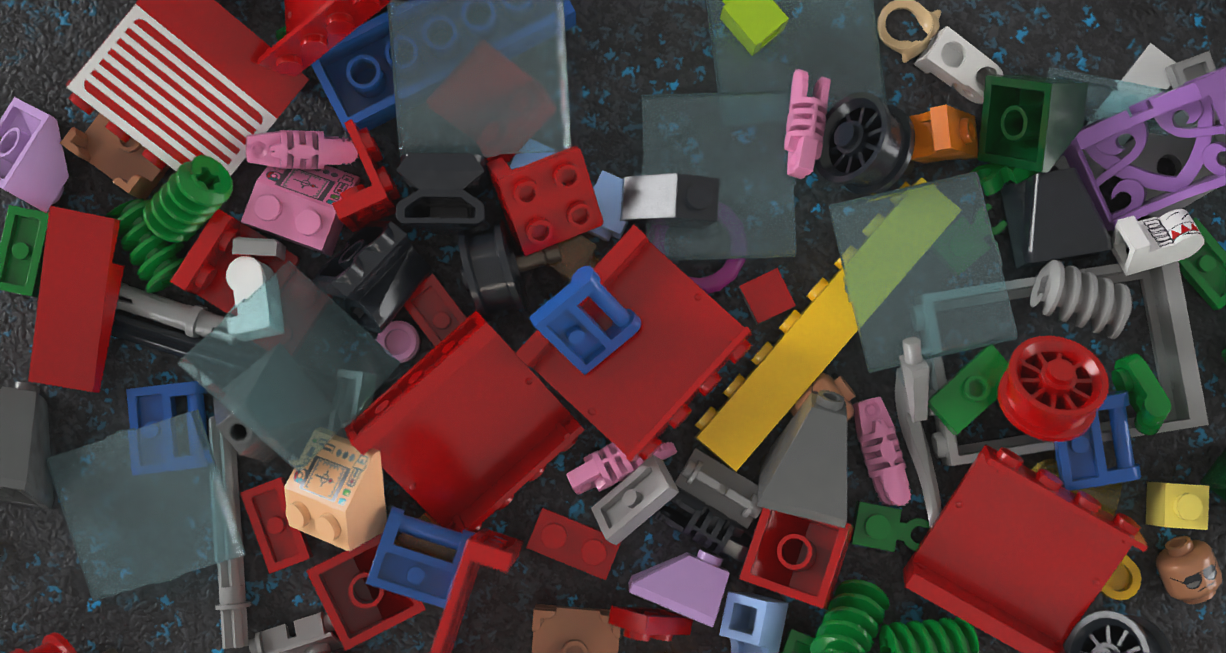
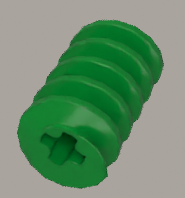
M199 155L194 157L192 162L183 163L178 167L176 173L170 176L168 182L162 185L160 191L154 194L152 200L145 205L143 218L147 227L156 236L165 241L179 243L189 240L213 216V213L230 198L233 191V180L226 168L212 157Z
M140 198L117 206L108 212L106 217L121 220L118 237L123 238L120 245L125 251L131 252L129 256L131 264L133 266H141L138 269L137 275L141 280L149 281L146 285L147 292L155 293L173 285L170 281L185 257L178 259L176 255L185 245L183 242L169 244L168 241L156 236L147 227L143 218V209L152 198L147 200Z
M856 579L843 581L837 586L834 594L835 597L831 599L828 611H826L822 624L816 633V638L811 643L810 653H866L872 648L874 643L872 639L877 636L879 631L878 625L882 624L884 620V610H888L890 605L889 599L883 590L873 583Z
M959 617L954 620L943 618L939 619L938 622L934 619L924 620L922 623L917 620L909 621L906 624L895 622L889 626L884 623L879 632L880 653H979L980 648L975 627Z

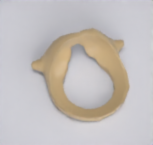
M915 0L891 1L881 10L877 19V31L880 40L887 47L902 55V62L906 63L924 52L931 38L938 33L941 10L930 12ZM897 9H906L912 12L928 36L923 41L915 40L914 42L908 40L898 41L892 38L885 27L888 14Z

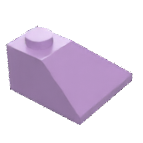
M14 97L0 119V136H2L0 141V188L47 213L50 206L55 204L62 196L64 184L69 177L63 146L60 144L61 137L58 122L51 115Z
M699 549L697 556L687 552L631 575L628 582L629 592L713 627L729 577V571L721 567L722 558Z

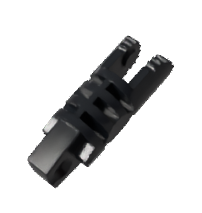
M677 486L679 493L670 501L690 513L688 517L666 505L662 506L652 515L681 534L689 536L691 540L706 549L712 550L716 555L724 559L730 556L745 563L753 539L744 533L746 527L734 519L728 518L724 513L712 506L706 505L705 502Z

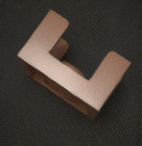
M101 113L98 114L85 133L75 127L68 131L60 142L61 145L94 165L113 179V183L139 199L143 198L146 200L170 168L167 165L162 171L141 155L146 148L134 138L125 143L105 127L110 120Z
M536 604L533 611L532 653H618L621 628L608 624L610 610Z

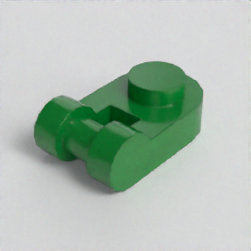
M1133 353L1117 359L1114 365L1115 370L1111 373V378L1117 391H1128L1130 404L1137 414L1134 418L1135 428L1144 435L1156 434L1171 411L1172 404L1146 361L1139 354Z

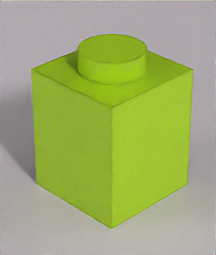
M773 0L722 1L725 5L722 8L720 19L751 56L755 55L784 31L789 20Z

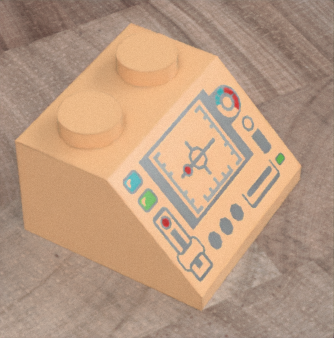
M321 429L313 431L284 487L287 506L286 516L289 526L350 552L381 534L387 521L380 451L371 448L362 456L351 445L349 439Z

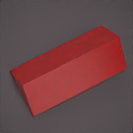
M50 206L29 382L95 393L100 392L125 267L112 263L121 220Z

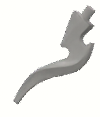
M910 337L902 341L904 355H899L901 368H897L895 403L903 437L922 487L929 526L931 528L941 513L942 508L932 457L921 422L928 420L929 366L922 358L921 340L916 337Z

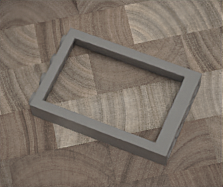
M1176 261L1128 276L1125 275L1119 263L1080 269L1081 273L1085 271L1094 273L1097 279L1101 277L1108 278L1113 284L1140 279L1158 381L1172 404L1170 413L1157 433L1209 425L1179 262ZM1037 276L923 294L913 298L915 306H910V321L913 330L920 333L922 358L929 366L928 398L947 382L935 312L1031 297ZM928 407V415H934L937 431L932 433L931 436L932 447L935 457L941 458L942 465L956 466L973 463L985 444L997 451L1005 447L1017 455L1055 450L1054 442L1040 440L1028 434L958 445L956 435H953ZM1135 417L1128 418L1130 437L1143 436L1144 434L1135 428ZM1110 421L1101 422L1102 441H1111Z

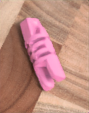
M795 69L792 78L784 150L788 151L787 175L803 179L806 175L813 172L815 159L818 160L821 157L831 80L825 77L819 78L812 93L813 97H807L808 72Z
M280 130L246 136V160L248 163L278 167L280 169H324V165H342V163L347 165L348 163L356 162V158H359L352 140L344 137L339 138V136H324V131Z
M875 397L854 403V418L858 442L861 445V452L868 469V476L872 478L875 491L878 493L879 502L886 506H905L911 500L910 496L912 495L905 471L907 467L903 460L902 450H900L899 439L895 433V426L881 397Z
M672 442L663 443L653 455L665 460L675 455L677 450ZM611 443L601 450H597L584 457L585 463L568 472L566 476L577 495L595 487L600 492L613 486L615 483L623 481L642 465L644 461L639 457L635 463L630 462L625 458L626 455Z

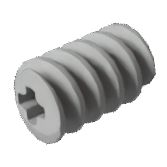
M1051 260L1040 270L1030 298L1031 307H1035L1040 301H1043L1042 313L1046 316H1050L1056 307H1060L1058 317L1063 322H1066L1073 312L1076 313L1075 326L1080 328L1084 327L1089 318H1091V332L1098 334L1108 324L1107 337L1111 339H1116L1120 335L1132 309V296L1127 285L1121 283L1113 284L1110 279L1104 277L1097 279L1094 273L1086 271L1081 273L1074 266L1064 268L1062 262L1057 260Z

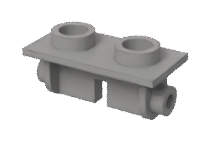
M696 448L675 482L678 487L702 500L706 505L712 506L724 513L728 518L734 519L747 529L752 520L756 519L763 507L758 506V485Z
M324 612L293 621L296 632L295 637L290 638L288 626L283 624L255 633V638L248 640L251 653H332L333 650L343 648L341 641L331 632L335 629L328 615H325Z

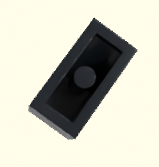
M680 173L624 177L620 221L705 229L718 220L720 178Z

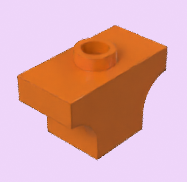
M949 105L931 107L928 112L909 116L915 129V146L911 160L925 164L943 160L978 158L979 148L974 115Z

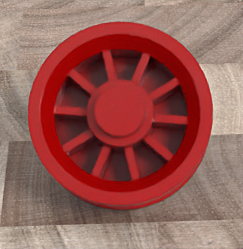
M1038 336L1024 341L1014 350L1008 363V369L1003 374L998 385V402L1007 419L1022 432L1044 441H1069L1084 434L1093 423L1096 411L1102 406L1107 397L1109 379L1103 364L1086 347L1063 337Z

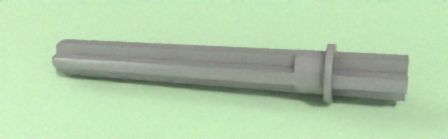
M215 416L209 418L208 424L220 603L215 605V610H220L222 649L242 648L249 646L246 607H250L251 602L246 601L237 451L216 427Z

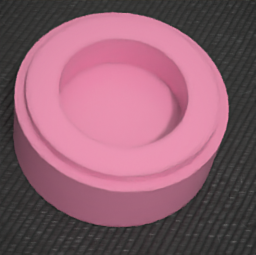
M404 321L390 322L377 336L379 353L384 359L392 363L403 364L411 361L416 357L421 347V338L415 327Z

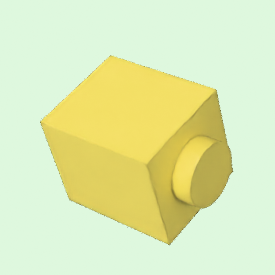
M1147 482L1146 524L1167 528L1208 530L1209 486Z

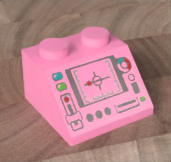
M324 165V169H280L267 166L254 185L241 222L253 229L332 257L344 225L339 220L332 203L341 199L340 194L343 191L359 185L361 178Z

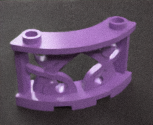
M1226 66L1189 80L1166 93L1165 91L1128 106L1131 115H1129L1126 109L1111 117L1102 118L1084 126L1061 155L1065 156L1070 168L1077 169L1108 231L1112 230L1114 233L1117 220L1135 216L1137 220L1189 197L1226 185V164H1223L1218 156L1221 151H1226V144L1223 142H1212L1213 135L1226 134ZM1214 109L1221 124L1214 125ZM1176 111H1186L1189 115V120L1186 123H1194L1198 120V127L1179 126L1174 120ZM1154 117L1159 126L1172 135L1183 138L1196 137L1191 155L1178 176L1154 173L1131 164L1143 152L1147 144L1149 129L1146 120ZM1121 134H1130L1135 139V146L1127 156L1121 158L1117 154L1124 151L1127 146H1121L1118 138ZM1083 149L1094 161L1106 169L1096 180L1082 151ZM1203 164L1213 173L1193 181L1203 167ZM1115 175L1122 180L1114 187L1112 199L1119 192H1127L1131 196V202L1125 208L1110 213L1099 186ZM1146 188L1166 191L1145 201L1147 195Z

